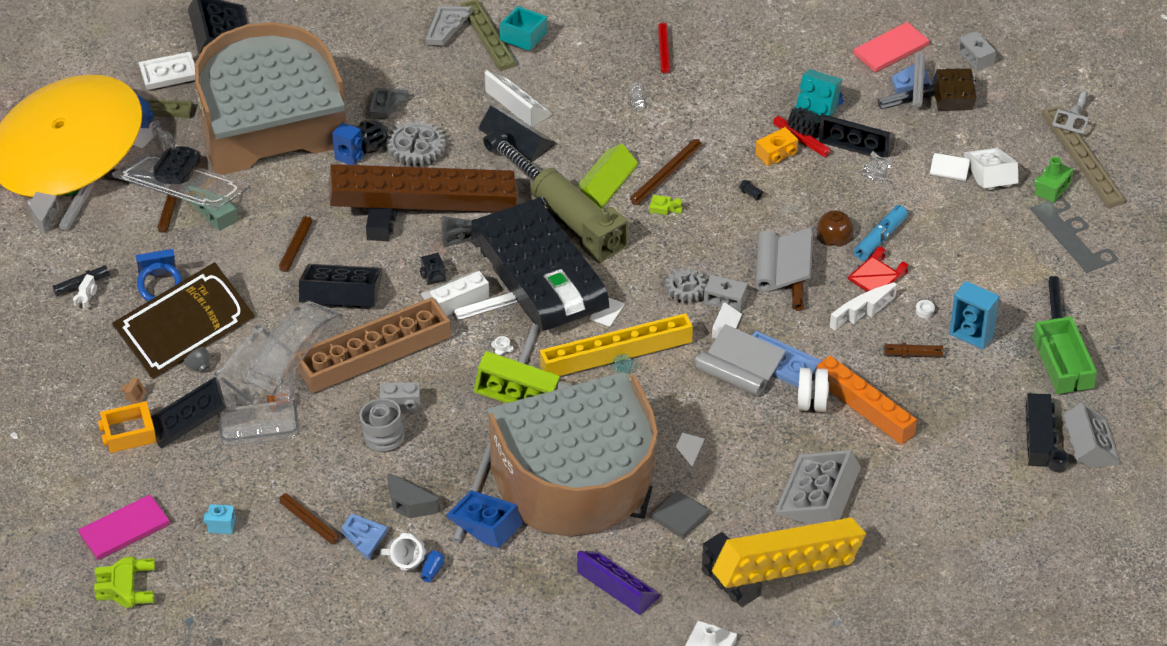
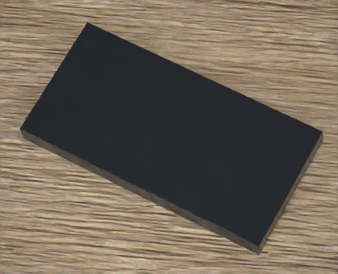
M213 377L151 416L157 444L160 448H164L227 409L219 380L216 377Z

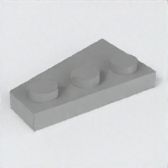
M439 6L426 37L427 45H444L472 14V7Z

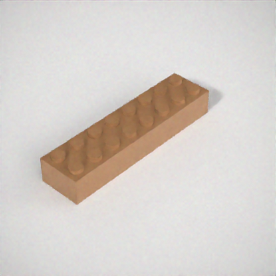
M431 297L294 352L295 368L310 391L314 393L450 338V320L434 298Z

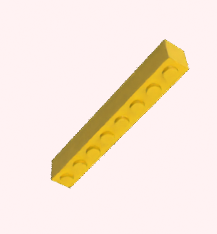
M684 313L540 350V367L544 371L562 376L691 343L693 326L687 314Z

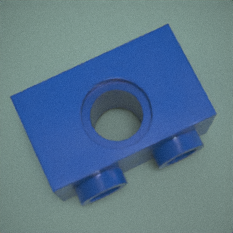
M342 122L332 133L335 160L348 165H355L363 157L361 129Z

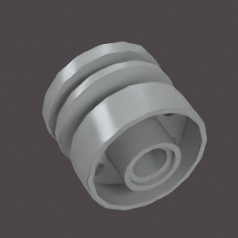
M383 398L372 400L363 406L359 416L365 444L370 449L381 452L390 451L400 446L405 438L400 406L393 400Z

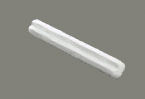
M511 292L454 310L457 320L517 303L515 295Z

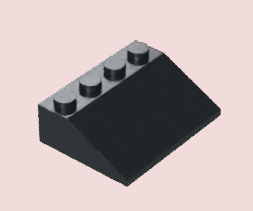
M192 0L188 8L199 54H201L206 45L222 33L248 24L244 7L241 4L224 0Z
M308 264L299 280V302L305 305H315V303L324 306H334L335 304L346 308L361 306V308L369 309L375 307L383 268Z

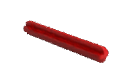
M660 22L658 24L661 73L668 74L670 72L667 23Z
M778 115L773 119L775 126L780 129L786 127L798 141L824 158L830 155L831 149L809 134L805 135L804 133H799V131H794V128H790L787 125L786 119Z

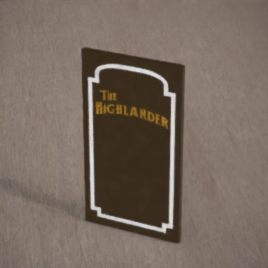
M214 262L114 321L112 325L149 376L154 379L182 362L192 351L200 347H207L253 319L255 315Z

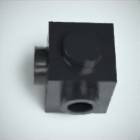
M439 253L420 257V274L422 279H426L428 285L446 281L445 266Z

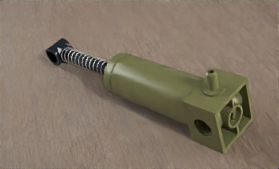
M497 129L483 137V143L489 152L493 153L496 151L503 156L505 155V158L509 161L511 160L515 167L521 170L522 173H526L528 178L533 179L531 186L532 195L535 198L542 196L546 202L545 206L583 238V250L599 264L628 247V220L612 206L608 209L600 208L556 169L548 168L541 171L533 163L530 164V161L524 158L521 153L519 154L515 148L513 149L512 145H508L507 135L502 129Z

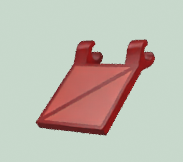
M879 246L869 259L848 276V280L868 292L893 283L901 276L906 275L909 271L907 268L909 264L902 261L896 270L892 269L881 261L886 256L884 254L886 249Z

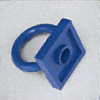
M173 249L136 255L139 273L137 289L142 298L147 302L155 298L145 289L144 283L147 275L158 276L169 272L174 277L175 285L182 282L181 274L176 269Z

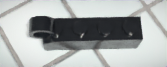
M369 208L366 223L367 240L389 242L390 234L394 233L393 221H396L397 218L395 208Z
M1027 393L1025 413L1028 466L1047 467L1048 465L1049 469L1054 472H1063L1068 467L1069 455L1067 452L1054 447L1057 441V433L1053 432V429L1056 427V417H1052V414L1055 413V402H1051V394ZM1055 459H1058V460H1061V461H1063V462H1056V461H1054V460H1055Z

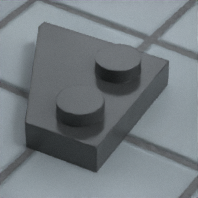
M374 88L369 111L370 117L388 118L409 97V90Z
M441 216L443 246L447 247L471 241L472 220Z

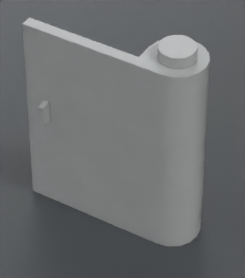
M812 227L780 238L772 231L760 232L758 235L755 287L757 290L768 292L811 278Z
M725 324L708 353L705 351L701 354L699 353L694 363L696 364V369L758 397L765 389L786 351Z

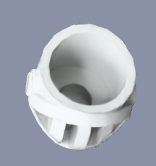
M401 533L400 536L390 541L387 549H381V555H387L391 564L399 567L401 570L415 569L425 559L424 555L427 554V549L424 548L425 544L414 534Z

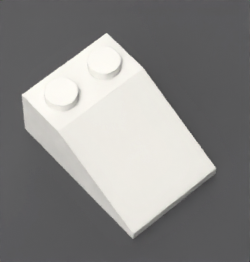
M999 148L964 152V157L970 159L969 168L976 182L984 189L991 190L996 186L1010 187L1012 184L1018 183V162Z

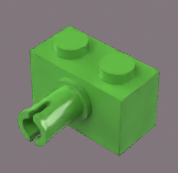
M1052 157L1049 166H1046L1043 174L1038 176L1034 182L1036 187L1035 195L1054 203L1070 185L1073 169L1061 164L1062 160L1059 157Z

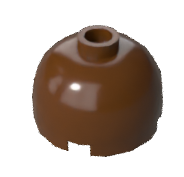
M841 211L826 212L818 221L816 227L817 238L826 246L837 244V247L848 244L852 240L854 232L852 220Z

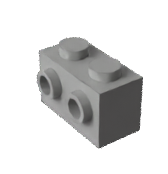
M419 382L380 384V398L395 401L400 406L401 413L421 412Z

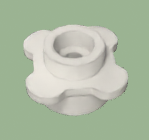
M497 337L491 343V346L495 348V354L502 355L513 351V346L510 345V340L507 337Z

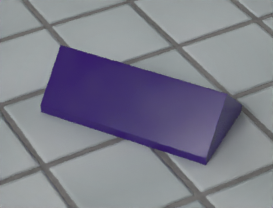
M578 551L577 573L638 615H641L660 597V593L600 552Z

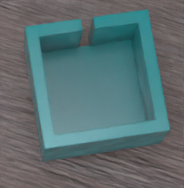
M517 6L510 13V16L507 15L500 22V40L530 51L547 34L548 16Z
M809 69L802 75L801 91L798 94L796 107L806 108L808 111L812 110L813 113L818 115L832 116L836 112L843 79Z

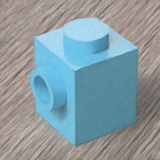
M210 504L208 512L204 514V524L207 525L208 533L233 534L236 520L234 506Z

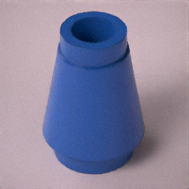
M434 550L426 554L420 576L423 581H432L445 563L444 555Z

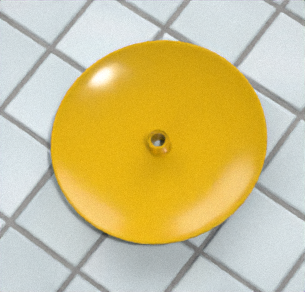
M79 75L48 84L28 95L0 123V184L7 190L22 196L33 197L35 192L57 196L83 188L101 178L126 156L136 141L142 123V108L137 95L124 82L104 75Z

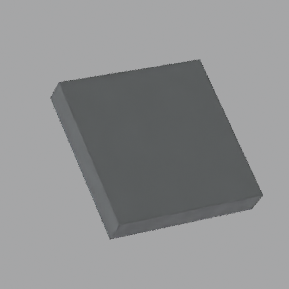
M676 490L651 514V519L683 539L708 515V509Z

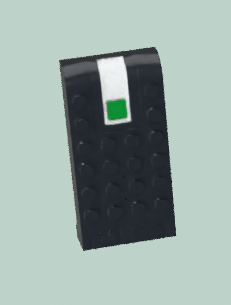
M538 198L472 220L471 242L475 247H480L481 254L484 258L487 257L493 265V270L510 293L512 292L515 295L516 301L535 325H538L542 332L609 308V297L602 280Z

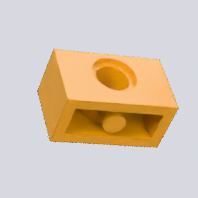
M784 127L757 140L755 154L767 166H770L796 154L798 139Z

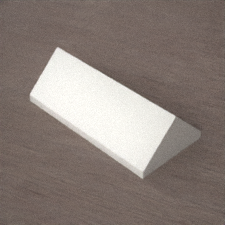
M486 70L485 91L526 124L533 127L552 115V112L507 77Z

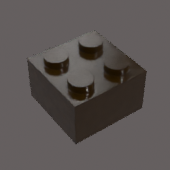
M972 68L936 69L933 87L937 111L972 110L977 99Z

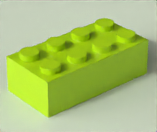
M485 351L478 366L473 392L507 404L557 390L560 376Z

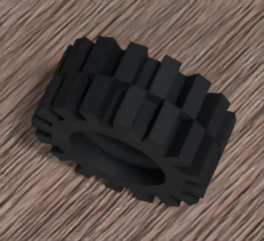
M794 107L789 115L787 125L801 134L813 136L818 133L821 117L817 116V113H813L812 110L808 111L806 108Z

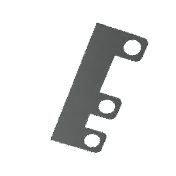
M1059 197L1056 200L1065 203V207L1062 209L1054 207V203L1050 201L1029 208L1086 273L1118 260V257L1110 249H1103L1092 253L1075 233L1089 227L1083 218L1077 216L1066 221L1062 220L1058 213L1071 208V205L1063 197ZM1074 220H1079L1083 223V227L1077 229L1072 227L1071 223ZM1107 252L1113 258L1110 261H1104L1100 255Z

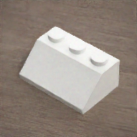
M480 271L470 272L422 292L421 296L424 300L433 297L445 315L449 316L457 308L489 299V283Z

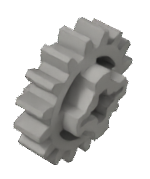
M680 268V272L673 270V275L668 274V279L665 280L666 292L669 293V297L674 296V301L680 299L681 303H684L685 300L691 303L692 299L698 301L699 296H704L706 279L703 278L702 273L697 274V270L691 272L690 268L687 271Z

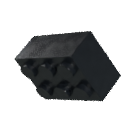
M720 532L703 543L702 571L707 577L714 580L717 587L721 590L723 589L733 602L744 607L761 596L762 581L729 588L724 587L712 572L726 540L730 539L723 532Z

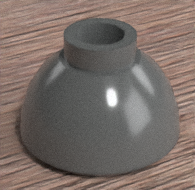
M200 347L192 351L184 359V365L200 373L206 371L210 367L208 365L209 353L207 349Z

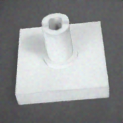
M698 621L685 646H734L737 634Z

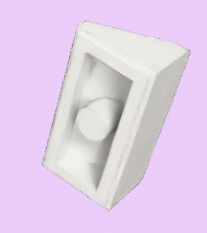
M934 153L930 175L966 181L970 159Z
M723 303L712 328V338H717L725 324L737 328L742 314L727 303Z

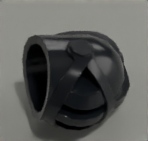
M363 120L356 126V128L361 129L363 154L370 151H378L386 142L389 129L378 120Z

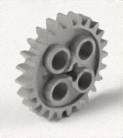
M419 120L414 124L412 121H409L408 125L403 122V127L397 125L396 130L392 129V134H388L387 149L390 152V157L394 156V160H399L400 164L406 162V166L410 165V163H413L414 167H416L417 163L423 166V162L430 164V160L437 161L436 156L441 157V152H444V147H446L443 131L439 130L438 126L433 127V123L426 125V121L422 124L419 123Z

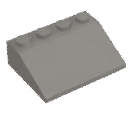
M852 450L799 455L775 514L808 524L840 520L861 469Z

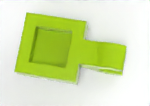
M653 195L649 206V213L668 215V211L680 214L683 209L681 206L682 199L676 198L671 201V197Z

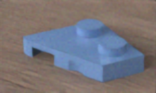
M915 64L892 76L891 82L896 93L913 90ZM925 68L923 87L931 85Z
M352 513L342 526L344 536L368 560L388 532L386 526Z

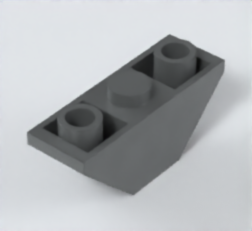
M390 473L387 475L388 491L394 511L408 518L440 512V500L435 494L420 489L417 485H412L401 477H396Z

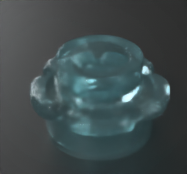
M627 354L615 357L614 369L624 373L628 372L629 368L632 367L630 357Z

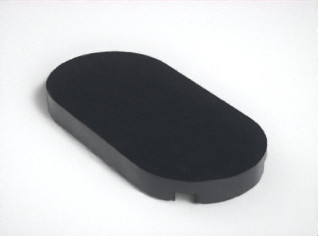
M177 146L176 149L170 147L164 151L154 166L153 176L156 180L166 184L185 183L191 178L200 164L201 156L191 147Z

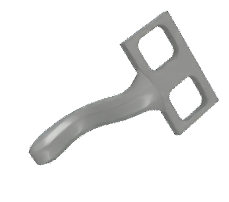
M1087 90L1080 92L1077 104L1070 110H1057L1052 126L1084 134L1089 118L1081 116L1079 113L1085 106L1088 96ZM1059 114L1068 116L1065 125L1056 123ZM1076 119L1085 121L1082 130L1073 128Z

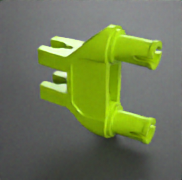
M126 556L112 566L96 567L95 577L97 578L94 584L96 600H114L125 608H133L135 604H154V591L135 592L134 578L137 571H155V558L136 559L134 556Z

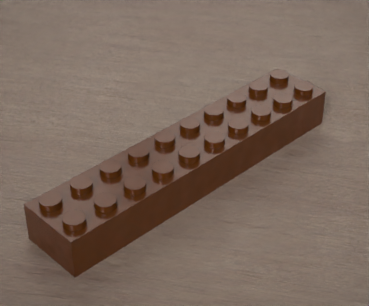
M330 164V206L499 212L516 205L517 192L514 170Z

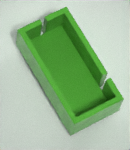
M1073 317L1035 322L1033 340L1037 350H1040L1039 354L1056 394L1073 392L1074 388L1077 391L1094 388L1097 371Z

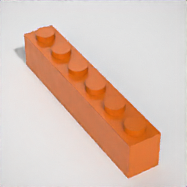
M828 356L817 365L816 370L818 368L828 369L829 391L899 444L903 445L915 435L917 423L915 417L835 358Z

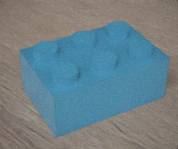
M964 281L954 294L949 335L984 349L994 336L1000 296Z

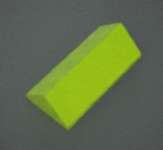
M621 143L606 150L576 187L600 208H603L638 166V162L624 144Z

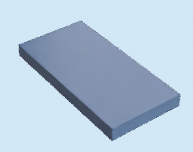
M755 331L752 335L786 351L772 376L798 388L800 367L810 368L812 378L815 376L816 367L822 360L758 331Z

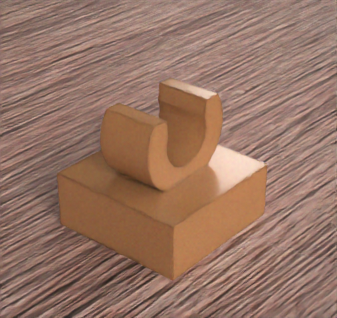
M132 378L130 383L124 384L120 390L125 392V399L130 400L131 404L140 403L147 392L139 378Z

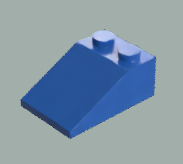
M473 490L447 514L448 519L479 541L496 548H500L523 524L517 504Z

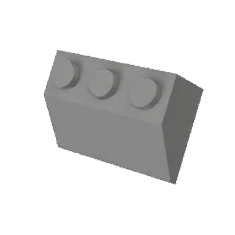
M1083 402L1063 414L1066 421L1065 427L1070 434L1069 440L1074 447V456L1078 462L1084 463L1088 467L1117 465L1120 463L1106 417Z

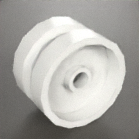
M800 367L798 411H808L810 409V401L814 399V410L816 412H826V402L829 395L828 369L818 368L815 372V380H812L811 369Z

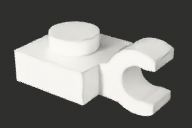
M85 276L79 286V293L73 298L74 306L82 302L83 308L88 307V301L92 295H95L97 290L94 276Z

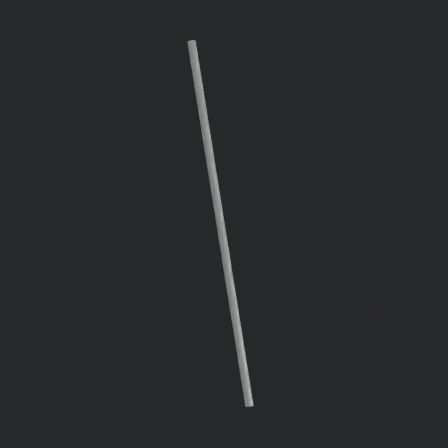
M534 323L519 359V362L523 364L527 363L539 330L538 325ZM490 440L471 490L476 492L480 490L491 460ZM457 526L455 531L454 543H460L465 531L460 526Z

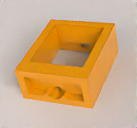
M147 401L100 412L101 420H98L100 432L104 431L105 433L101 436L103 445L108 446L109 453L157 443ZM142 418L144 428L111 436L109 425Z

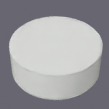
M921 300L916 304L915 312L921 318H930L934 315L935 305L929 300Z

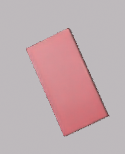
M906 22L853 49V54L876 73L928 46L930 40Z

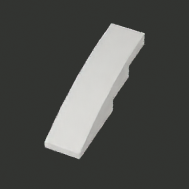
M893 282L875 288L845 303L831 314L830 328L836 331L847 321L855 324L865 314L872 318L896 297L897 284Z

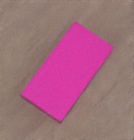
M149 494L78 529V533L95 558L100 560L170 525V521Z

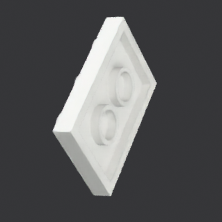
M191 52L139 62L146 90L195 80V64Z

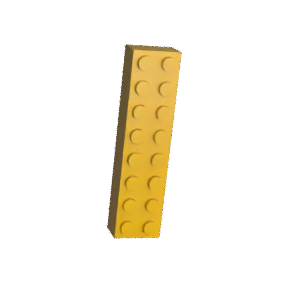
M851 517L728 539L712 572L725 588L849 565L854 561L866 533Z

